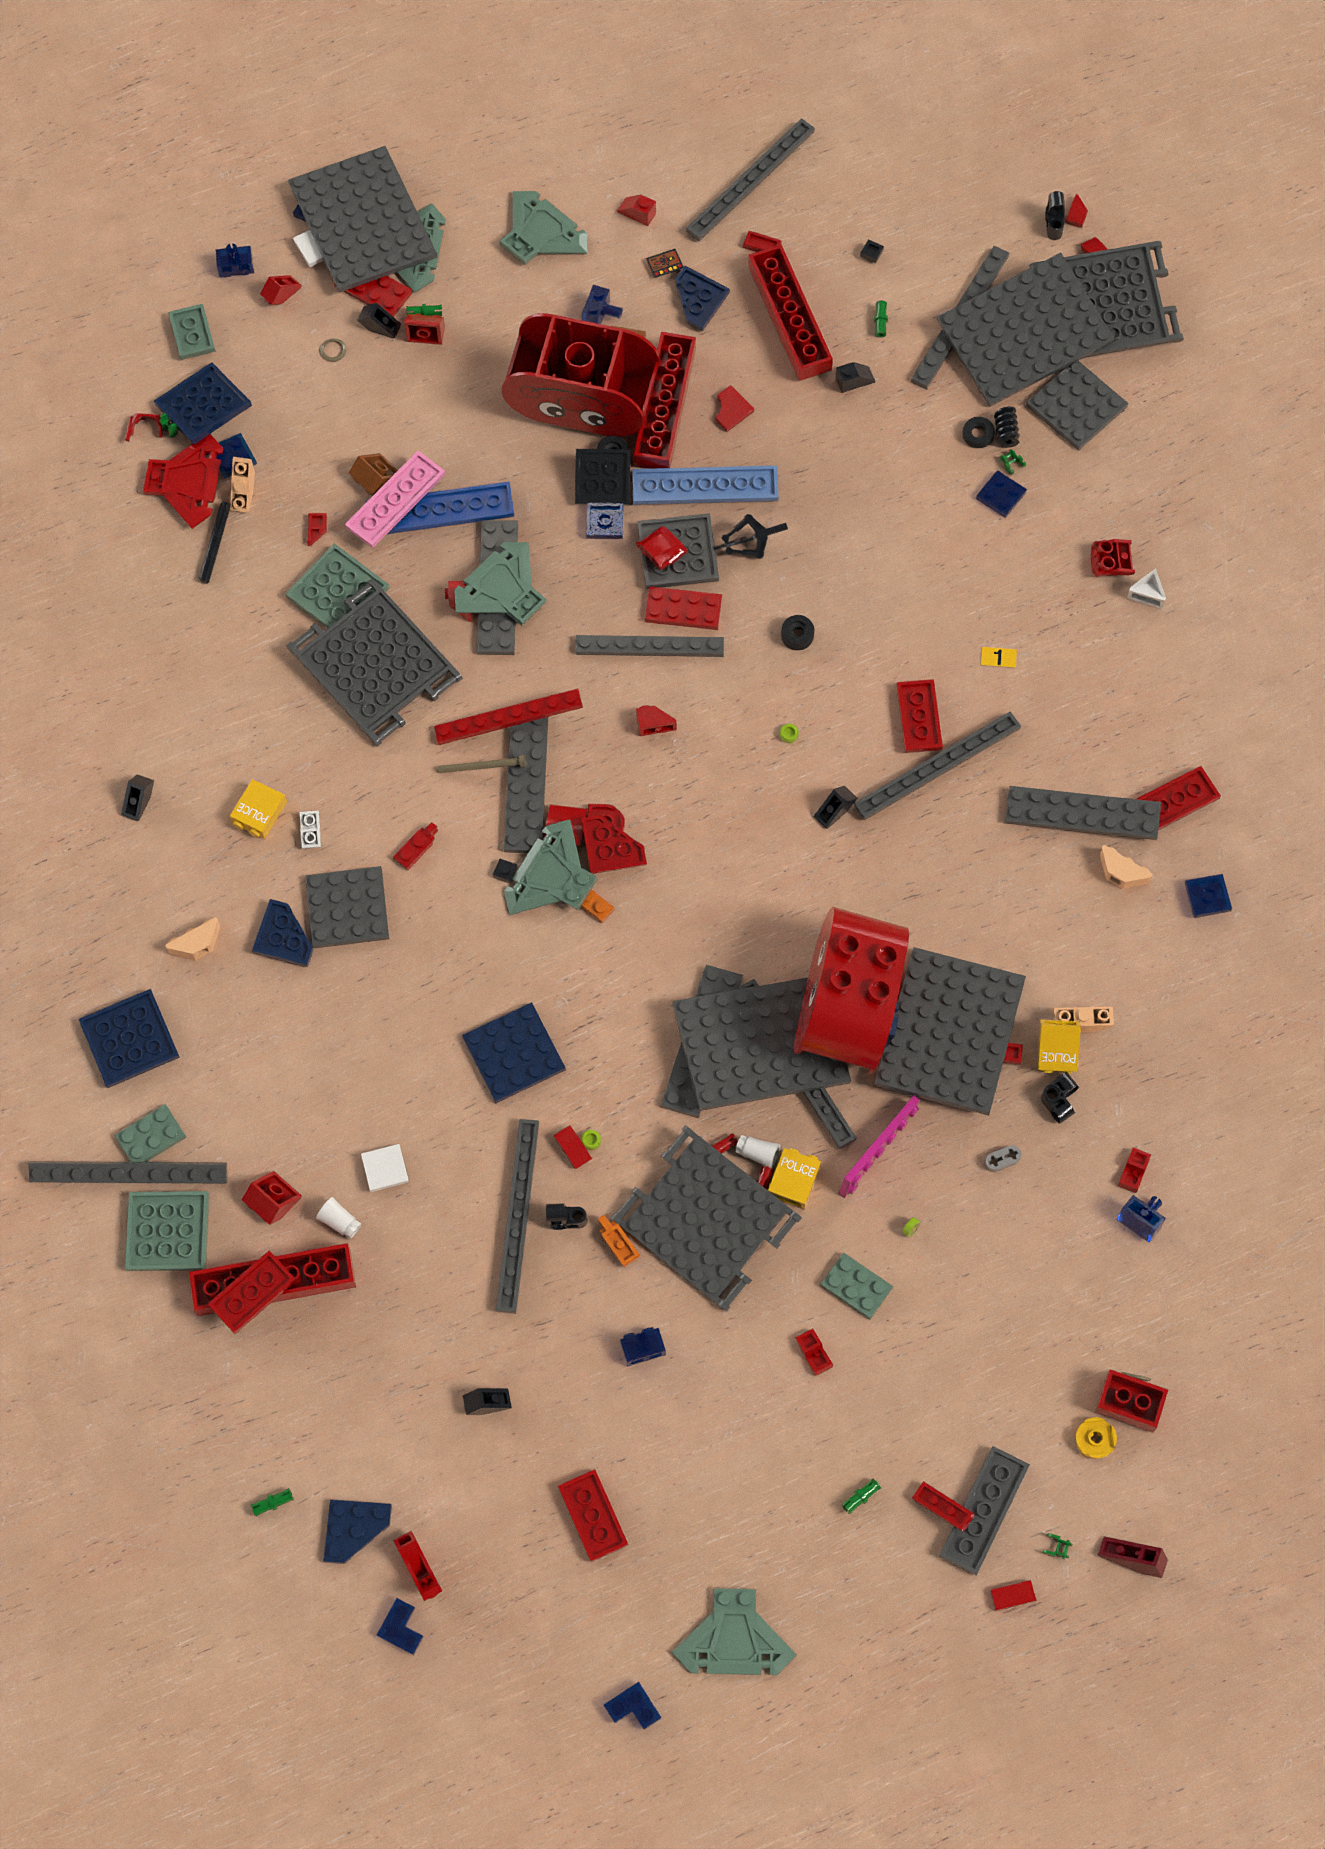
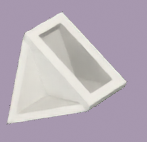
M1156 568L1130 587L1127 599L1163 609L1166 596Z

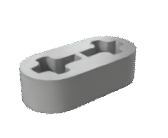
M1012 1145L992 1152L986 1157L985 1167L990 1172H998L1011 1167L1020 1161L1021 1151L1018 1147ZM1009 1151L1017 1154L1015 1159H1012V1157L1005 1159V1157L1009 1155ZM992 1158L994 1159V1161L1001 1159V1161L997 1163L996 1167L994 1166V1164H989Z

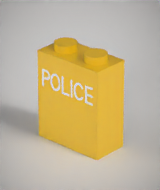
M252 779L230 814L232 825L239 830L245 829L249 831V834L253 837L265 839L287 803L285 794Z
M1040 1019L1037 1053L1038 1070L1044 1073L1061 1071V1073L1068 1072L1072 1074V1072H1078L1081 1033L1079 1021Z
M784 1148L768 1191L780 1201L805 1210L821 1167V1161L813 1155H802L796 1149Z

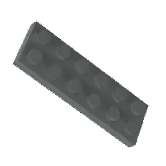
M992 1446L963 1506L973 1512L975 1516L964 1532L953 1527L939 1557L977 1576L1030 1464Z

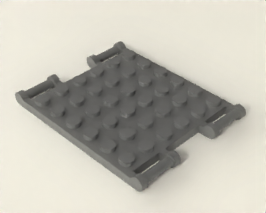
M1161 241L1064 257L1115 338L1113 343L1086 357L1171 342L1178 343L1184 340L1183 334L1180 333L1176 306L1163 307L1156 277L1164 278L1169 275L1163 260ZM1150 250L1155 252L1158 265L1156 270H1154ZM1043 261L1031 263L1029 267L1032 268ZM1166 314L1170 317V322L1173 330V334L1169 335L1166 323Z
M371 578L367 582L368 584L357 593L343 600L346 607L351 610L325 631L316 623L312 624L307 632L294 642H289L286 647L371 739L372 743L378 747L382 744V740L397 728H402L406 724L405 720L398 714L400 710L424 691L432 701H436L441 693L456 681H461L463 677L376 581ZM371 590H374V591H375V592H374L373 594H371L368 598H366L364 601H362L359 605H357V606L355 605V603H356L358 600H360L363 596H365V595H366L367 593H369ZM315 634L318 635V637H316L313 641L307 644L304 648H302L300 651L298 650V647H300L308 639H310ZM448 672L452 675L436 689L433 690L431 688L434 683ZM390 718L395 720L378 735L374 733L375 730Z
M685 1125L682 1128V1133L666 1152L664 1151L661 1154V1157L672 1165L648 1196L635 1187L627 1201L610 1218L727 1312L730 1309L729 1305L745 1285H749L752 1281L741 1272L742 1268L765 1240L778 1249L782 1239L802 1217ZM688 1136L691 1137L693 1140L677 1160L673 1159L672 1156ZM638 1198L643 1200L627 1222L622 1220ZM788 1214L790 1218L775 1237H771L770 1233L782 1218ZM736 1276L740 1278L726 1298L721 1300L719 1297Z

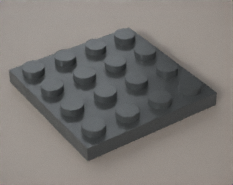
M1077 361L1060 372L1027 402L1026 406L1079 451L1128 407V402L1081 362Z
M710 513L638 521L640 541L664 526L688 550L679 560L661 571L655 567L654 562L649 557L643 555L641 550L646 589H649V587L662 588L719 581L716 553L713 548L715 546Z
M381 866L306 875L313 949L389 939Z

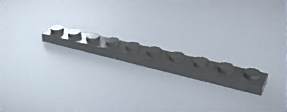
M801 118L686 227V232L696 240L701 241L814 133L815 128Z
M993 246L957 306L989 290L1007 261L1009 252ZM943 329L911 378L912 383L926 390L953 348Z
M1010 711L854 803V807L863 820H866L1021 728V725Z
M752 979L738 987V990L759 985L755 979ZM825 1088L803 1092L839 1149L856 1140L857 1137Z
M519 1119L496 1312L517 1313L539 1131L538 1120Z
M30 1161L28 1163L29 1182L227 1184L228 1182L227 1162Z

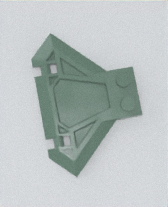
M513 191V230L500 240V245L524 265L538 254H587V233L584 230L579 232L575 230L578 227L576 223L546 199L540 201L538 199L540 194L537 191Z
M432 203L417 213L437 252V258L397 272L414 293L433 282L435 274H431L430 270H436L444 232V230L439 229V225H445L446 219Z
M503 542L500 545V548L503 550L500 554L494 551L464 580V583L467 585L464 589L458 586L454 590L456 613H507L523 626L546 603L547 599L532 587L529 542Z
M570 819L545 826L542 831L546 834L543 840L538 838L512 878L516 884L513 888L507 886L504 891L509 915L559 901L579 910L598 878L581 868ZM552 839H555L553 845H550ZM524 886V891L520 893L521 888Z
M714 1589V1611L672 1652L688 1671L693 1674H698V1667H707V1674L761 1675V1668L770 1669V1675H778L797 1656L756 1612V1589ZM699 1654H707V1659H700ZM761 1655H770V1660H761Z

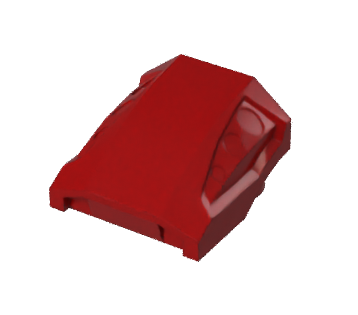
M664 526L658 528L642 541L636 542V547L640 548L643 555L649 557L660 571L668 565L675 563L688 552L686 547Z
M1125 539L1094 541L1090 554L1091 568L1094 576L1134 575L1135 569H1133L1130 547L1132 541Z

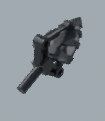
M746 514L744 519L733 527L732 531L722 535L721 538L725 543L713 548L717 550L726 547L725 552L728 555L736 553L742 556H753L761 559L764 556L768 536L788 530L786 523H782L765 529L751 514ZM747 524L754 530L753 534H747L728 541L732 534L736 531L738 532ZM757 540L756 550H734L730 548L733 545Z

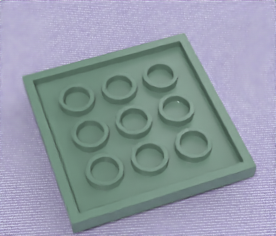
M334 543L289 589L286 597L328 629L351 611L346 607L343 600L357 593L368 584L367 582L371 578L385 592L388 591L390 586ZM371 590L369 593H367L365 596H363L360 600H358V601L355 603V605H356V606L359 605L362 601H364L366 598H368V597H369L371 594H373L375 591H374V590Z
M129 1192L125 1270L192 1271L206 1269L209 1192Z

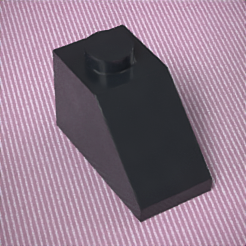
M377 303L364 306L357 319L369 331L392 339L396 337L401 326L397 319Z
M851 362L836 367L835 379L841 393L875 383L869 366Z
M137 774L128 781L121 815L137 821L140 820L151 798L154 780Z
M845 785L835 788L813 817L828 829L848 812L857 800V797Z
M477 1388L462 1395L466 1415H484L512 1408L508 1388Z

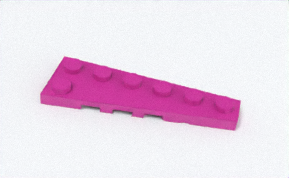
M913 1095L844 1177L838 1194L845 1198L849 1193L852 1195L859 1186L858 1183L865 1172L867 1173L872 1167L873 1162L881 1157L885 1151L884 1148L894 1141L896 1133L905 1128L908 1118H913L918 1112L919 1108L917 1106L920 1100Z

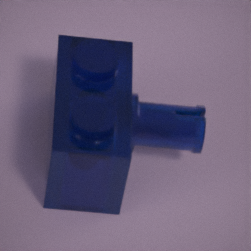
M232 243L233 248H231V244H228L224 249H215L219 277L254 274L251 246L237 247L236 244Z
M593 285L582 311V320L601 324L605 315L620 319L623 308L609 305L610 289Z
M1133 1195L1122 1207L1117 1220L1150 1243L1160 1231L1166 1219L1157 1212L1158 1208L1162 1206V1201L1158 1199L1155 1203L1154 1201L1157 1197L1152 1196L1146 1204Z
M649 1327L642 1330L641 1333L636 1335L629 1333L624 1335L623 1339H620L627 1367L666 1355L659 1328Z

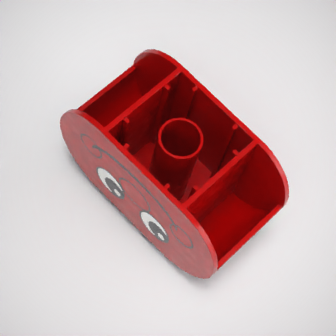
M533 314L526 317L520 324L519 335L506 378L502 384L501 393L511 408L532 420L605 436H628L636 433L642 427L658 371L660 356L655 346L649 340L630 330L554 314Z
M836 907L830 908L822 925L811 961L793 1050L795 1054H800L804 1050L865 1067L866 1074H872L875 1071L883 1054L894 1017L909 942V929L907 927Z

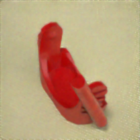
M135 413L134 416H130L125 441H130V437L134 434L135 424L144 419L155 420L159 426V437H162L163 429L159 421L161 415Z

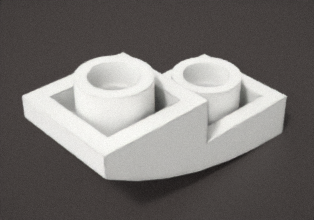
M319 811L300 812L302 849L321 847Z

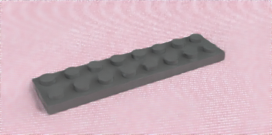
M482 520L480 565L494 551L500 554L503 551L500 548L503 542H518V520ZM507 613L478 614V655H515L516 621Z
M549 717L510 727L509 759L519 758V755L525 754L527 766L525 768H521L520 765L508 766L504 852L529 853L538 838L543 840Z
M1009 786L1005 823L1157 840L1161 802Z
M706 965L696 997L738 990L743 975ZM681 1041L661 1108L699 1118L701 1111L698 1108Z

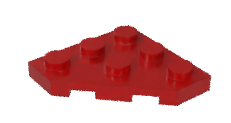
M601 815L581 818L590 873L597 874L647 865L644 845L634 840Z

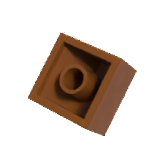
M377 453L358 456L349 474L355 482L365 488L369 495L373 496L398 470L384 456Z

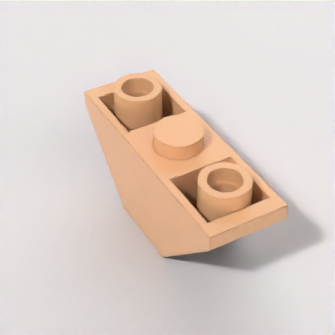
M233 457L231 511L249 512L255 477L252 459Z
M1103 845L1100 859L1106 880L1121 889L1150 883L1153 874L1150 873L1149 869L1143 866L1140 867L1127 856L1120 855L1113 847Z
M216 917L213 919L209 918L202 925L187 930L184 935L169 940L165 944L168 953L173 956L196 961L212 952L220 930L218 919Z
M1113 1007L1054 1008V1020L1079 1021L1081 1033H1094L1114 1026Z

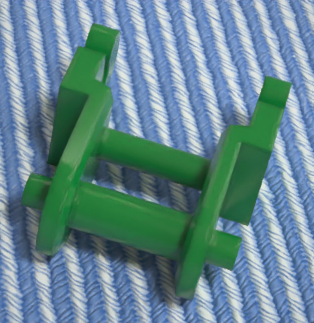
M166 413L162 414L159 421L163 430H168L171 438L175 437L178 430L175 423L170 424L168 415Z
M1012 449L1009 450L1007 455L1000 456V461L1005 464V469L1010 475L1014 474V470H1011V463L1016 461L1022 467L1026 466L1023 458L1020 455L1017 456ZM1012 456L1013 460L1008 462L1007 459Z
M1047 1533V1537H1053V1539L1057 1540L1055 1552L1043 1550L1042 1553L1048 1554L1051 1557L1057 1555L1064 1560L1069 1558L1067 1555L1068 1548L1073 1545L1070 1543V1540L1064 1541L1060 1539L1061 1536ZM1060 1543L1065 1545L1063 1553L1058 1552Z

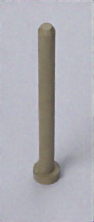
M525 754L519 755V758L441 765L437 767V772L446 773L517 765L525 768L527 761Z

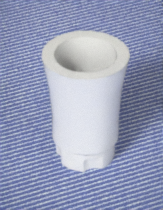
M741 1135L735 1152L773 1169L779 1156L781 1144Z
M331 1197L323 1205L316 1216L317 1220L333 1228L342 1236L345 1235L348 1239H352L361 1227V1223L346 1211L334 1197Z

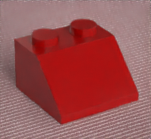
M408 314L404 321L407 342L443 344L444 317Z
M272 1171L250 1183L241 1200L257 1213L263 1221L271 1225L282 1219L301 1199L302 1195L275 1171Z

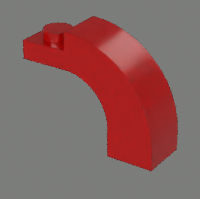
M412 1531L393 1540L423 1600L432 1599L442 1592Z

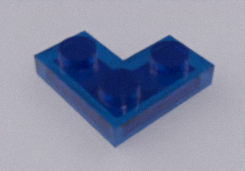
M396 1598L377 1636L414 1656L424 1636L406 1627L415 1607Z
M637 1682L603 1704L614 1723H617L633 1712L641 1727L645 1730L662 1719L640 1682Z

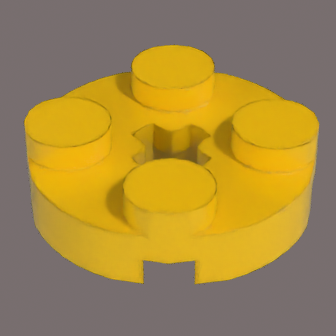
M1092 1417L1086 1419L1079 1426L1075 1435V1441L1083 1456L1091 1459H1102L1112 1453L1117 1443V1434L1115 1428L1106 1420ZM1093 1433H1097V1436L1101 1437L1102 1440L1095 1443L1091 1440V1437H1093Z

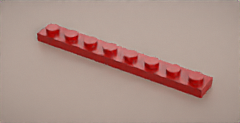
M577 688L434 726L437 743L442 745L581 709L583 704L580 691Z

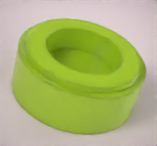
M785 724L781 727L780 738L783 742L793 743L798 739L799 731L795 725Z
M587 1130L583 1133L581 1142L587 1150L592 1151L600 1146L601 1137L597 1131Z
M912 1217L903 1228V1234L911 1237L920 1226L921 1221Z

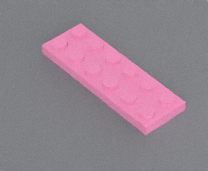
M417 451L345 524L346 529L371 548H374L446 475L445 470Z

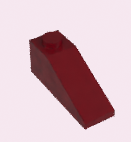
M1104 1536L1098 1552L1099 1557L1138 1573L1158 1578L1163 1577L1168 1562L1162 1548Z

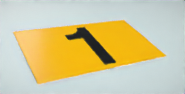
M982 647L981 665L1016 668L1017 649Z

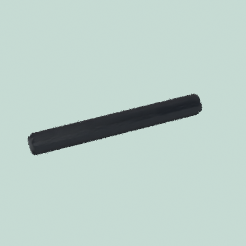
M223 501L220 503L199 576L201 583L208 584L230 511V503Z

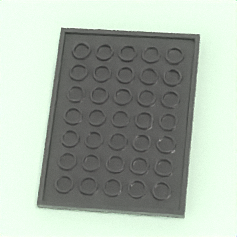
M386 146L288 180L289 186L339 293L437 258V252Z
M1061 252L937 317L939 325L989 407L1098 351L1115 340Z
M913 947L898 1000V1012L896 1014H899L895 1037L884 1049L875 1086L989 1116L1026 976Z
M808 977L673 1001L672 1006L699 1111L851 1083L846 1062L804 1050L800 1054L794 1053V1040Z

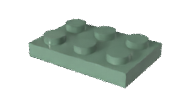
M203 304L168 312L181 360L216 352Z
M166 1104L115 1135L131 1162H147L187 1138Z
M844 1252L821 1283V1287L869 1320H871L893 1288L891 1284Z

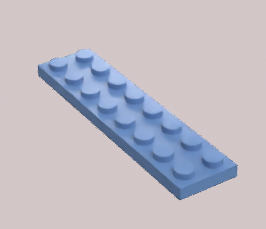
M777 465L632 469L633 505L778 501Z

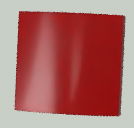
M550 804L546 826L570 819L576 846H581L584 836L581 818L587 817V809Z

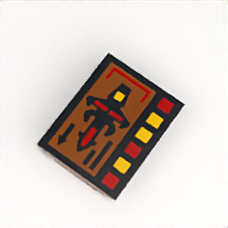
M676 249L646 258L654 278L672 273L684 267Z

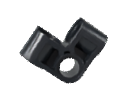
M1054 191L1049 194L1045 210L1047 236L1051 240H1058L1063 234L1065 199L1063 192Z
M1068 1072L1063 1073L1046 1086L1041 1095L1042 1103L1059 1124L1076 1113L1066 1098L1076 1092L1079 1086ZM1051 1092L1056 1098L1050 1099L1046 1093Z
M565 1203L546 1204V1220L550 1229H580L585 1227L588 1222L586 1211L582 1207H567ZM576 1214L583 1215V1218L580 1221H575L573 1219V1217Z

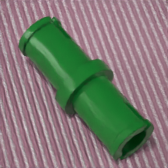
M883 300L876 302V315L874 316V322L876 323L875 336L879 338L886 336V323L888 322V316L886 315L887 302Z
M442 304L406 306V311H414L407 313V316L408 314L442 316V311H435L442 310Z
M872 1478L861 1489H856L854 1491L855 1494L841 1504L846 1512L848 1511V1514H851L862 1503H867L868 1498L881 1489L879 1483Z
M287 1488L275 1495H267L268 1498L251 1504V1508H253V1513L257 1517L271 1509L273 1511L277 1510L278 1506L293 1501L294 1497L290 1488Z

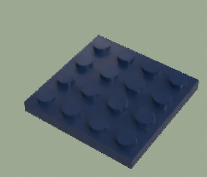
M213 362L154 400L159 410L163 414L166 413L168 415V419L177 425L181 433L193 445L252 406L251 401Z
M151 989L78 1019L107 1088L180 1058Z
M532 1002L462 1035L495 1103L566 1071V1067Z

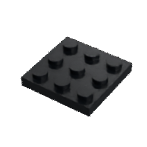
M576 449L575 504L630 505V450Z

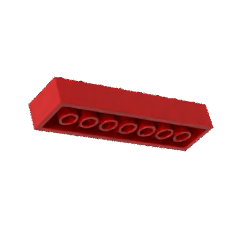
M782 244L749 254V270L798 380L801 381L832 371L833 358Z
M661 332L657 347L660 363L644 421L638 433L634 451V466L651 469L671 467L696 351V337Z
M348 1243L275 1256L293 1275L296 1281L272 1303L356 1288L351 1250ZM257 1260L189 1272L193 1306L196 1315L214 1314L215 1312L208 1306V1303Z

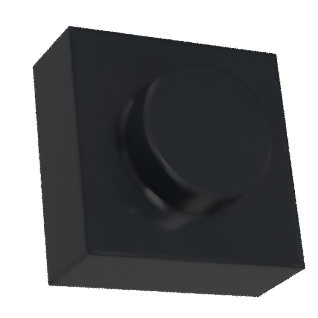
M868 239L860 252V257L876 263L884 251V246Z
M500 858L493 872V878L511 884L518 868L517 864Z

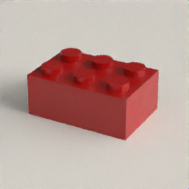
M1110 1369L1107 1373L1095 1413L1154 1433L1160 1420L1168 1389Z

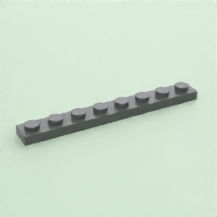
M576 635L575 652L576 655L724 657V637Z

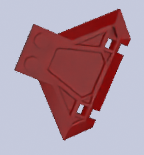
M209 434L196 444L189 445L170 460L149 459L143 488L144 494L164 496L190 528L193 529L212 515L213 509L208 508V503H214L221 460L216 459V456L223 453V447Z

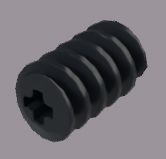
M1003 407L994 413L997 443L1004 448H1011L1020 443L1017 440L1020 434L1018 433L1019 428L1017 426L1018 421L1016 420L1015 407Z

